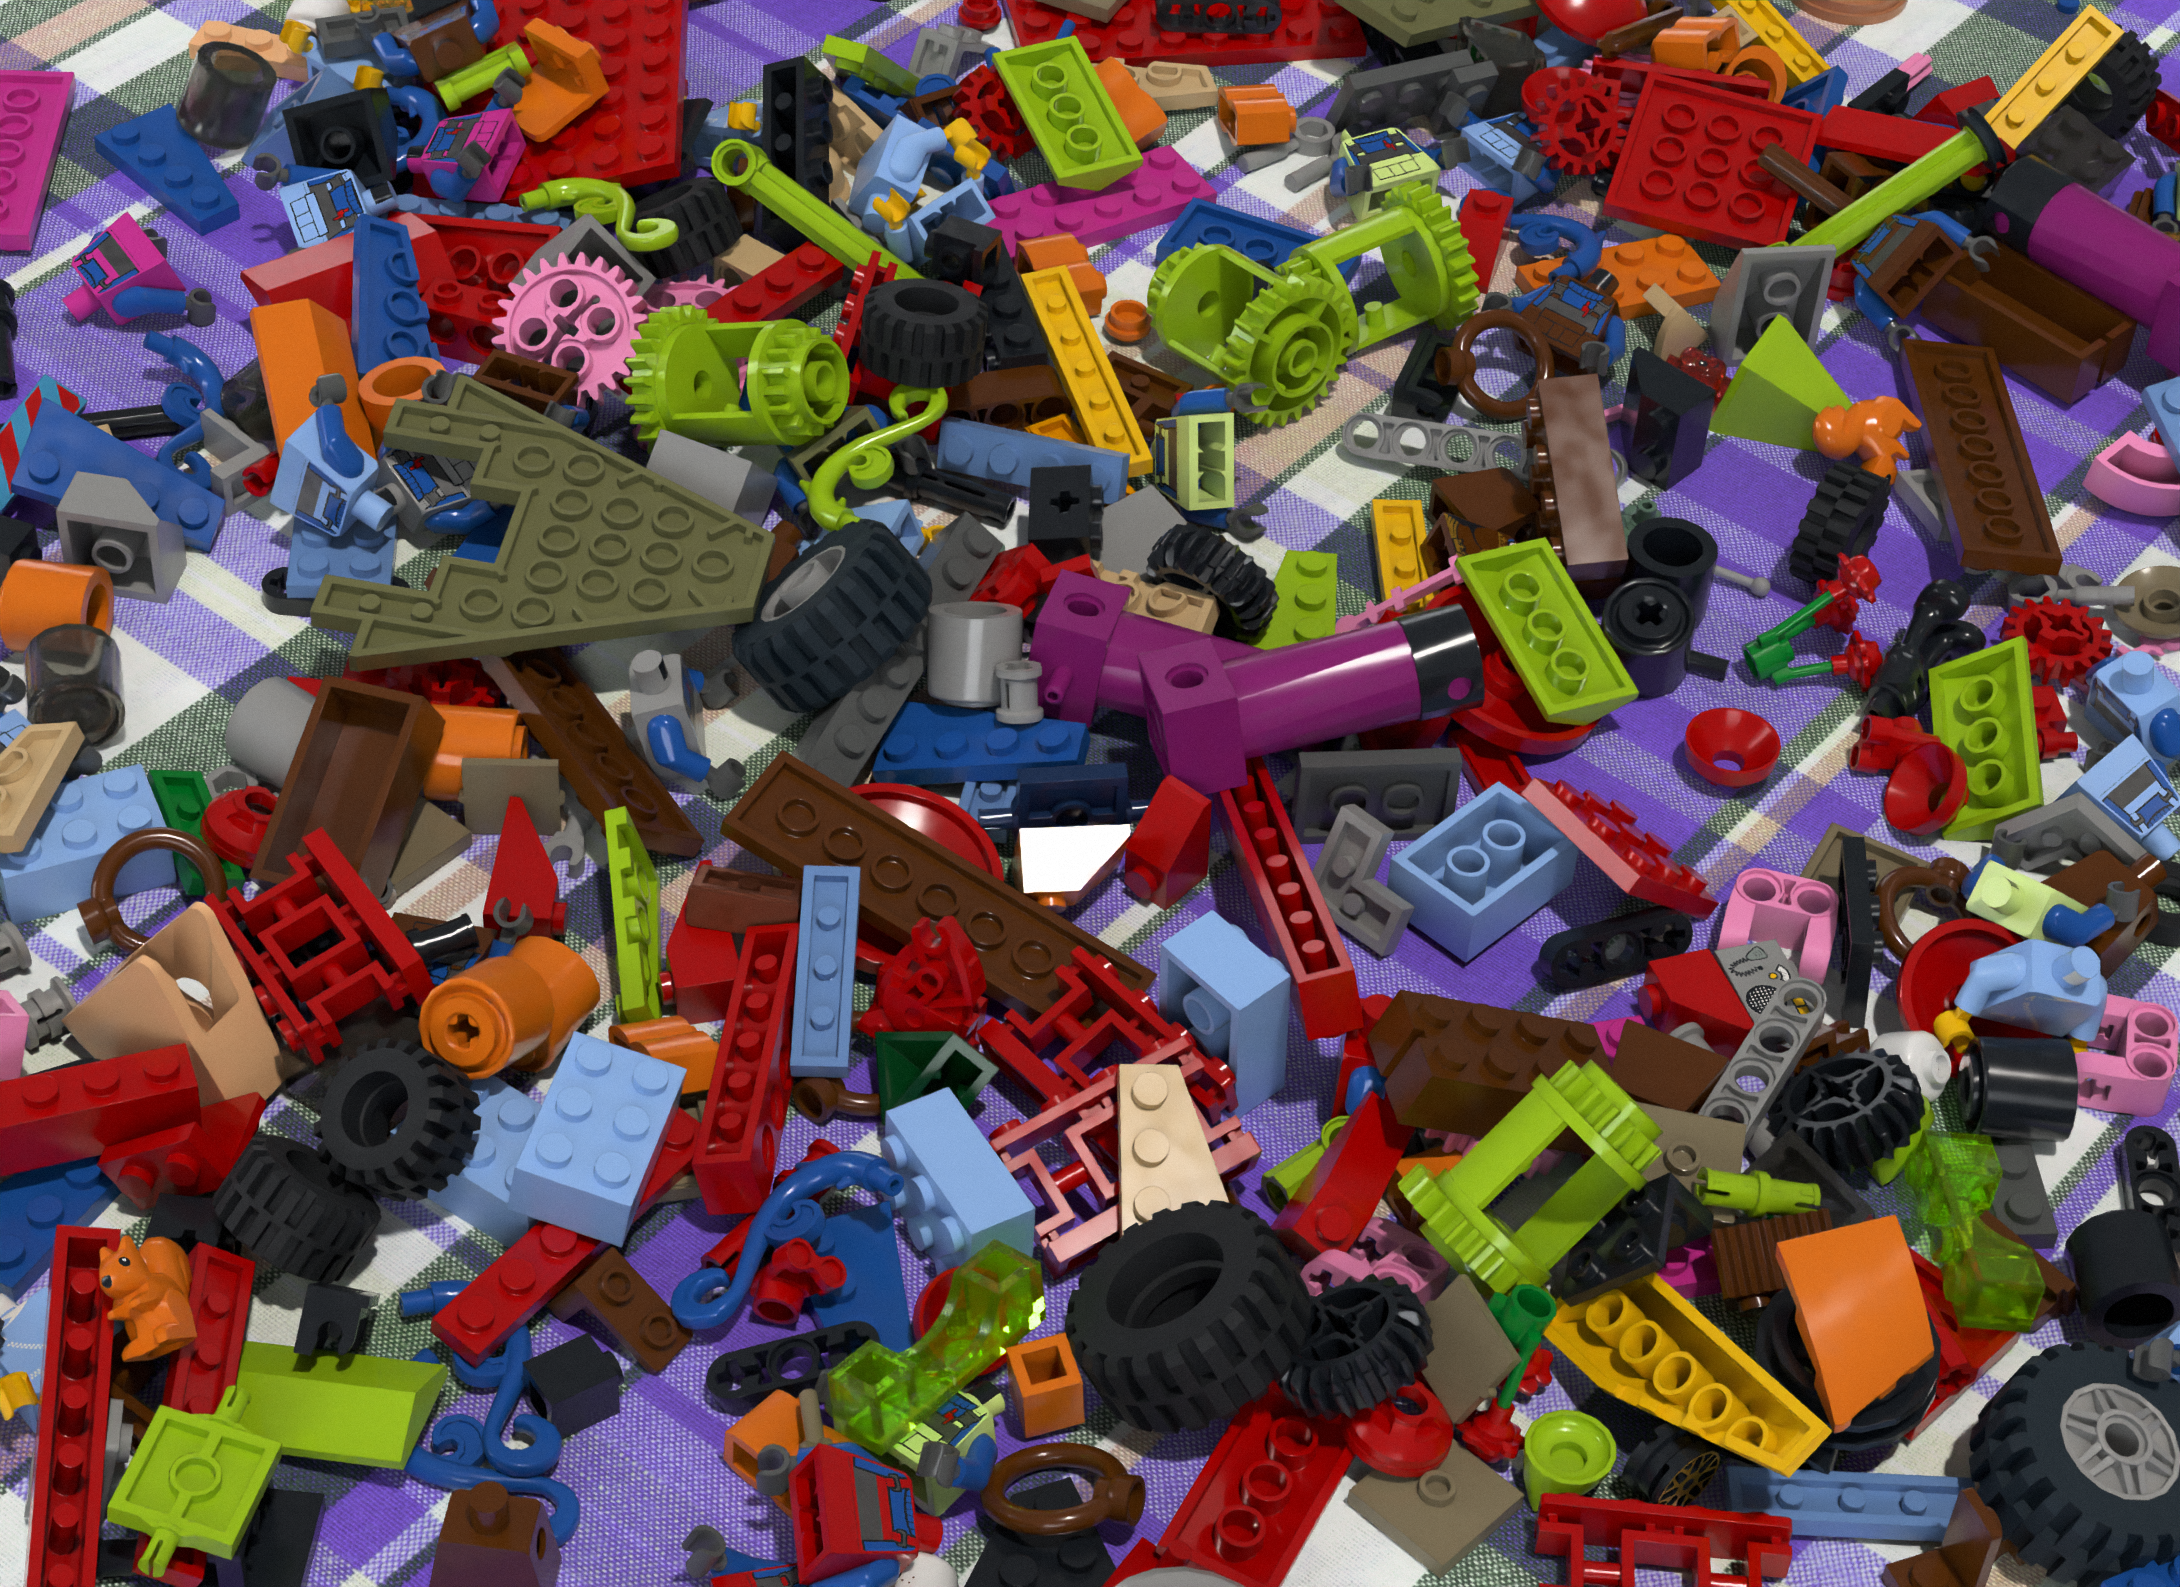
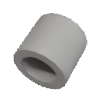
M982 601L942 603L928 608L927 691L929 695L943 700L944 703L960 707L1000 705V678L996 677L995 665L1005 661L1022 660V609L1011 604Z
M277 676L263 679L250 688L238 702L228 722L225 743L226 751L231 759L279 789H282L316 697L287 679Z

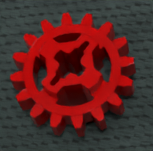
M984 64L980 65L975 71L970 72L960 81L959 85L961 88L952 97L960 105L951 111L952 116L966 119L978 135L975 140L985 146L991 154L996 152L999 162H1004L1011 155L1017 160L1036 146L994 64L989 69ZM984 88L985 92L979 96L980 99H977L980 89ZM1020 125H1022L1020 134L1018 136H1015V132L1018 129H1020Z
M1589 76L1578 77L1577 81L1575 77L1563 78L1560 85L1555 84L1546 87L1549 99L1540 98L1535 100L1534 103L1541 110V113L1529 118V122L1538 125V132L1530 136V141H1541L1543 146L1539 149L1538 153L1545 157H1552L1549 169L1561 170L1564 167L1565 176H1575L1579 172L1581 175L1595 174L1596 167L1604 168L1611 165L1607 154H1620L1622 149L1615 143L1616 137L1627 135L1626 130L1618 128V121L1626 117V112H1615L1613 106L1617 104L1620 98L1618 95L1605 96L1608 84L1602 82L1593 85L1592 77ZM1580 123V129L1576 130V124Z
M2043 596L2042 603L2039 605L2029 598L2024 599L2022 608L2017 606L2010 608L2008 617H2004L1999 638L2002 639L2001 643L2023 635L2028 645L2031 676L2034 674L2041 677L2040 680L2043 685H2047L2051 679H2058L2063 688H2068L2071 679L2086 685L2085 676L2087 670L2102 659L2109 657L2113 645L2110 644L2112 631L2102 629L2104 619L2102 617L2089 618L2087 616L2089 607L2086 605L2080 608L2071 606L2070 599L2064 598L2060 605L2053 604L2049 596Z
M473 657L391 667V673H386L385 688L424 696L430 704L485 708L500 707L501 689L493 679L483 672L480 660H474Z

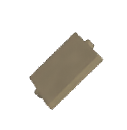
M462 758L463 789L459 790L458 801L464 804L465 827L472 834H501L510 796L521 797L538 835H554L556 831H562L561 805L565 803L566 793L560 790L559 759Z
M1467 1274L1458 1275L1436 1300H1429L1425 1303V1309L1431 1319L1430 1326L1433 1330L1432 1342L1435 1349L1426 1356L1428 1367L1421 1372L1437 1398L1446 1408L1454 1424L1463 1423L1486 1398H1494L1497 1394L1496 1387L1522 1361Z

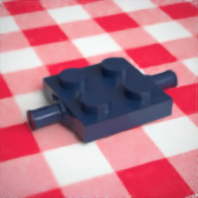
M1125 762L1017 769L1016 795L1011 802L1010 808L978 809V823L985 831L1011 829L1014 837V850L1019 829L1131 824L1133 821L1141 820L1152 799L1130 800L1128 794L1129 776Z

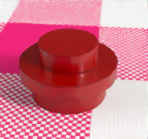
M963 0V4L958 10V19L963 25L983 32L1000 23L1001 9L998 6L997 0Z

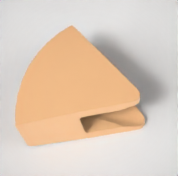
M194 902L116 966L61 1020L77 1041L95 1059L100 1060L186 1043L198 1083L200 1107L252 1092H258L267 1100L289 1076L286 1062L251 984L215 913L202 902ZM186 977L199 981L209 991L213 1009L181 990L176 980Z

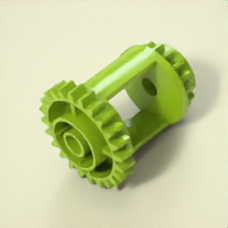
M1410 180L1391 188L1389 192L1384 194L1386 201L1380 203L1383 212L1295 248L1291 252L1288 261L1274 268L1275 273L1285 279H1288L1290 273L1300 277L1305 272L1316 278L1318 276L1336 286V290L1345 294L1346 297L1343 302L1352 308L1345 318L1354 322V326L1344 335L1353 340V343L1342 349L1341 355L1348 356L1424 321H1428L1430 326L1436 324L1440 331L1445 328L1449 331L1462 325L1474 315L1473 311L1479 309L1475 298L1480 297V292L1474 285V282L1479 280V276L1471 268V264L1476 261L1468 253L1467 246L1469 241L1463 238L1460 233L1461 223L1459 221L1453 222L1451 219L1450 205L1443 207L1440 193L1432 194L1429 184L1422 186L1420 180L1413 182ZM1380 246L1387 272L1401 298L1385 305L1378 301L1369 302L1364 305L1365 314L1357 317L1350 291L1336 265ZM1268 283L1267 290L1273 288V285Z
M1199 242L1195 244L1193 249L1186 246L1181 247L1180 250L1172 253L1159 265L1149 284L1146 312L1152 315L1153 320L1150 325L1157 330L1160 341L1168 350L1225 383L1230 392H1233L1242 383L1259 382L1267 385V388L1254 389L1251 394V400L1255 406L1269 405L1266 411L1257 413L1239 412L1256 424L1260 422L1267 427H1271L1273 422L1280 426H1285L1288 416L1296 421L1300 420L1303 406L1313 411L1315 409L1314 397L1317 394L1323 397L1328 396L1326 387L1328 380H1339L1340 377L1334 370L1337 365L1347 363L1348 359L1341 355L1342 349L1353 343V340L1344 335L1354 326V322L1345 318L1352 308L1343 302L1346 296L1336 290V286L1306 272L1302 277L1290 273L1288 279H1285L1223 244H1209L1205 246ZM1253 274L1273 285V288L1269 290L1261 288L1259 296L1254 301H1252L1254 289Z
M695 305L660 307V312L648 314V324H639L638 329L642 339H631L630 341L636 356L635 358H626L625 363L633 370L632 376L624 379V384L632 387V395L625 400V404L634 405L636 410L630 419V424L641 425L637 439L639 442L649 441L647 448L649 455L652 453L661 429L713 448L726 446L801 445L811 440L814 436L824 435V428H833L835 426L834 422L842 415L849 396V370L840 347L832 341L830 335H821V328L809 327L806 323L797 319L718 323L719 320L717 318H708L706 309H696ZM749 357L747 365V393L751 411H743L739 407L741 393L740 371L735 358Z
M1570 1059L1550 1079L1541 1073L1531 1083L1533 1089L1451 1170L1444 1168L1435 1176L1430 1169L1418 1163L1397 1183L1398 1188L1404 1193V1197L1426 1219L1419 1227L1425 1238L1460 1275L1467 1274L1477 1291L1487 1300H1490L1495 1292L1509 1297L1516 1286L1532 1284L1548 1293L1556 1305L1555 1298L1544 1286L1552 1277L1549 1270L1632 1188L1638 1192L1649 1182L1643 1175V1172L1663 1153L1654 1141L1664 1131L1592 1059L1581 1069ZM1569 1125L1595 1154L1514 1232L1488 1204L1519 1174L1528 1171L1532 1166L1533 1160Z

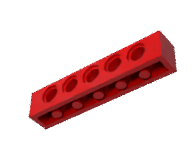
M800 922L749 926L746 929L691 1164L708 1216L758 1212L761 1205L770 1195L794 1082V1076H791L790 1057Z

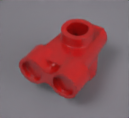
M1866 715L1861 724L1859 740L1852 746L1849 766L1853 771L1876 774L1879 769L1895 770L1904 756L1915 747L1931 741L1941 742L1937 735L1925 733L1921 723L1913 717L1902 716L1892 720L1887 717Z
M794 1238L778 1247L773 1252L771 1262L755 1274L749 1288L751 1296L754 1297L752 1309L760 1318L771 1323H795L799 1319L804 1299L816 1293L819 1296H824L841 1287L847 1278L846 1268L837 1257H819L809 1242L802 1238Z

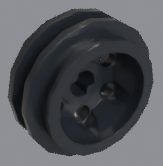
M1787 1286L1772 1297L1757 1322L1754 1361L1832 1430L1814 1386L1816 1371L1795 1323L1796 1305ZM1928 1311L1927 1316L1934 1345L1933 1357L1913 1374L1902 1376L1897 1381L1895 1389L1881 1400L1878 1398L1874 1399L1852 1418L1848 1428L1842 1432H1832L1819 1447L1862 1451L1894 1443L1921 1423L1935 1399L1940 1371L1941 1341ZM1802 1365L1807 1366L1812 1374L1806 1371Z

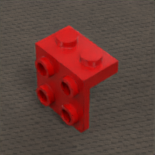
M252 1092L200 1107L202 1128L195 1121L105 1147L97 1166L140 1210L155 1207L159 1193L196 1196L217 1191L252 1137L258 1131L259 1120L266 1107V1100L258 1092Z

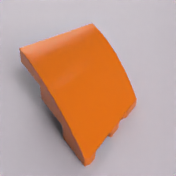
M1895 1214L1777 1242L1775 1257L1796 1305L1795 1323L1816 1371L1814 1386L1834 1433L1842 1432L1848 1428L1852 1418L1874 1399H1883L1896 1388L1897 1381L1902 1376L1913 1374L1934 1355L1930 1324L1918 1276Z

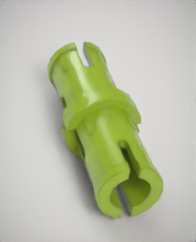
M1702 1167L1697 1174V1178L1705 1180L1706 1185L1695 1183L1694 1196L1704 1206L1711 1205L1744 1210L1748 1217L1758 1219L1763 1218L1765 1214L1785 1216L1806 1213L1810 1210L1817 1211L1816 1209L1808 1208V1204L1820 1206L1821 1202L1818 1184L1772 1179L1767 1172L1753 1170L1749 1175Z

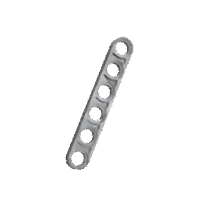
M1357 413L1351 416L1344 424L1342 430V440L1345 447L1351 453L1367 458L1470 473L1498 468L1495 452L1502 443L1511 441L1521 451L1519 463L1516 467L1510 469L1518 480L1529 481L1528 468L1529 465H1534L1532 449H1524L1522 435L1373 413ZM1364 421L1372 422L1378 430L1377 442L1368 449L1358 447L1353 436L1355 428ZM1410 428L1420 429L1426 441L1424 449L1415 456L1407 455L1400 446L1402 434ZM1457 435H1466L1473 444L1471 457L1462 463L1454 462L1448 454V444ZM1610 448L1611 456L1615 460L1618 469L1615 477L1618 489L1626 480L1628 464L1622 454Z
M1800 977L1788 979L1778 986L1698 1112V1115L1713 1118L1719 1115H1727L1735 1118L1739 1123L1747 1124L1744 1149L1822 1025L1827 997L1826 992L1818 983ZM1793 998H1801L1812 1003L1815 1009L1807 1014H1798L1789 1010L1784 1003ZM1767 1037H1779L1787 1041L1791 1048L1782 1053H1774L1765 1049L1760 1042ZM1743 1076H1754L1761 1079L1765 1083L1766 1088L1759 1092H1748L1738 1087L1735 1081Z

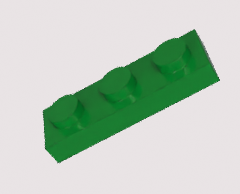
M149 769L147 779L166 827L185 831L205 843L200 833V822L204 811L213 799L201 771ZM172 851L174 864L186 894L205 896V885L198 868L187 857ZM215 853L224 869L228 890L236 886L241 893L246 880L241 867L221 858Z

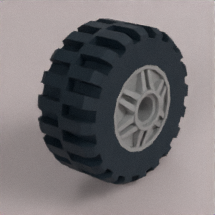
M860 519L858 523L854 521L847 523L842 529L838 531L833 530L825 535L817 544H812L802 551V555L793 562L790 561L780 570L781 573L774 580H770L763 587L753 622L738 623L735 626L736 632L732 634L731 638L733 654L737 661L781 709L794 713L811 712L814 707L820 709L830 704L832 699L836 697L841 698L850 692L852 687L860 681H865L880 664L886 663L896 653L895 650L902 642L908 640L914 632L913 628L915 625L920 623L927 613L926 607L931 604L933 589L930 575L884 523L870 519Z
M2074 1342L2071 1346L2058 1344L2044 1349L2039 1356H2032L1986 1403L1978 1414L1979 1422L1972 1428L1969 1441L1970 1451L1973 1452L1969 1458L1972 1482H1979L1980 1488L1976 1492L1985 1506L1991 1507L1997 1514L2002 1526V1541L2004 1542L2009 1539L2020 1550L2017 1556L2029 1566H2034L2037 1563L2047 1569V1577L2062 1584H2067L2070 1580L2077 1581V1587H2100L2104 1580L2130 1569L2144 1568L2152 1560L2158 1566L2172 1562L2180 1554V1384L2175 1379L2171 1382L2167 1380L2152 1382L2136 1377L2133 1374L2134 1359L2129 1357V1351L2116 1346L2107 1345L2103 1350H2099L2098 1343Z

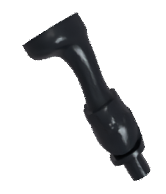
M1938 579L1928 583L1920 592L1914 603L1913 615L1901 643H1896L1890 647L1883 663L1878 666L1875 672L1874 683L1868 691L1869 703L1864 709L1865 716L1875 715L1891 718L1892 720L1902 716L1912 717L1930 699L1928 669L1938 666L1944 659L1953 661L1985 648L1987 641L1981 629L1967 621L1958 620L1966 613L1971 604L1969 594L1961 585L1950 580Z

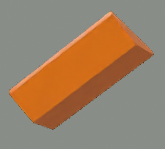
M308 298L253 307L249 317L280 459L285 440L319 408L314 407L309 401L310 390L313 386L317 385V378L321 375L339 373L345 380L347 397L343 403L334 405H338L342 410L345 431L356 445L377 461L369 422L358 394L359 379L345 320Z

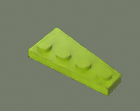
M826 34L821 52L836 75L849 78L853 74L865 81V86L900 97L902 93L915 96V87L920 80L918 77L868 45Z
M1287 550L1274 580L1275 591L1280 599L1277 602V609L1272 614L1273 619L1265 630H1261L1256 638H1252L1246 645L1269 650L1335 634L1337 554Z
M626 806L604 811L617 944L615 962L621 986V993L616 995L615 1002L621 1024L662 1018V1004L657 981V973L662 972L660 878Z

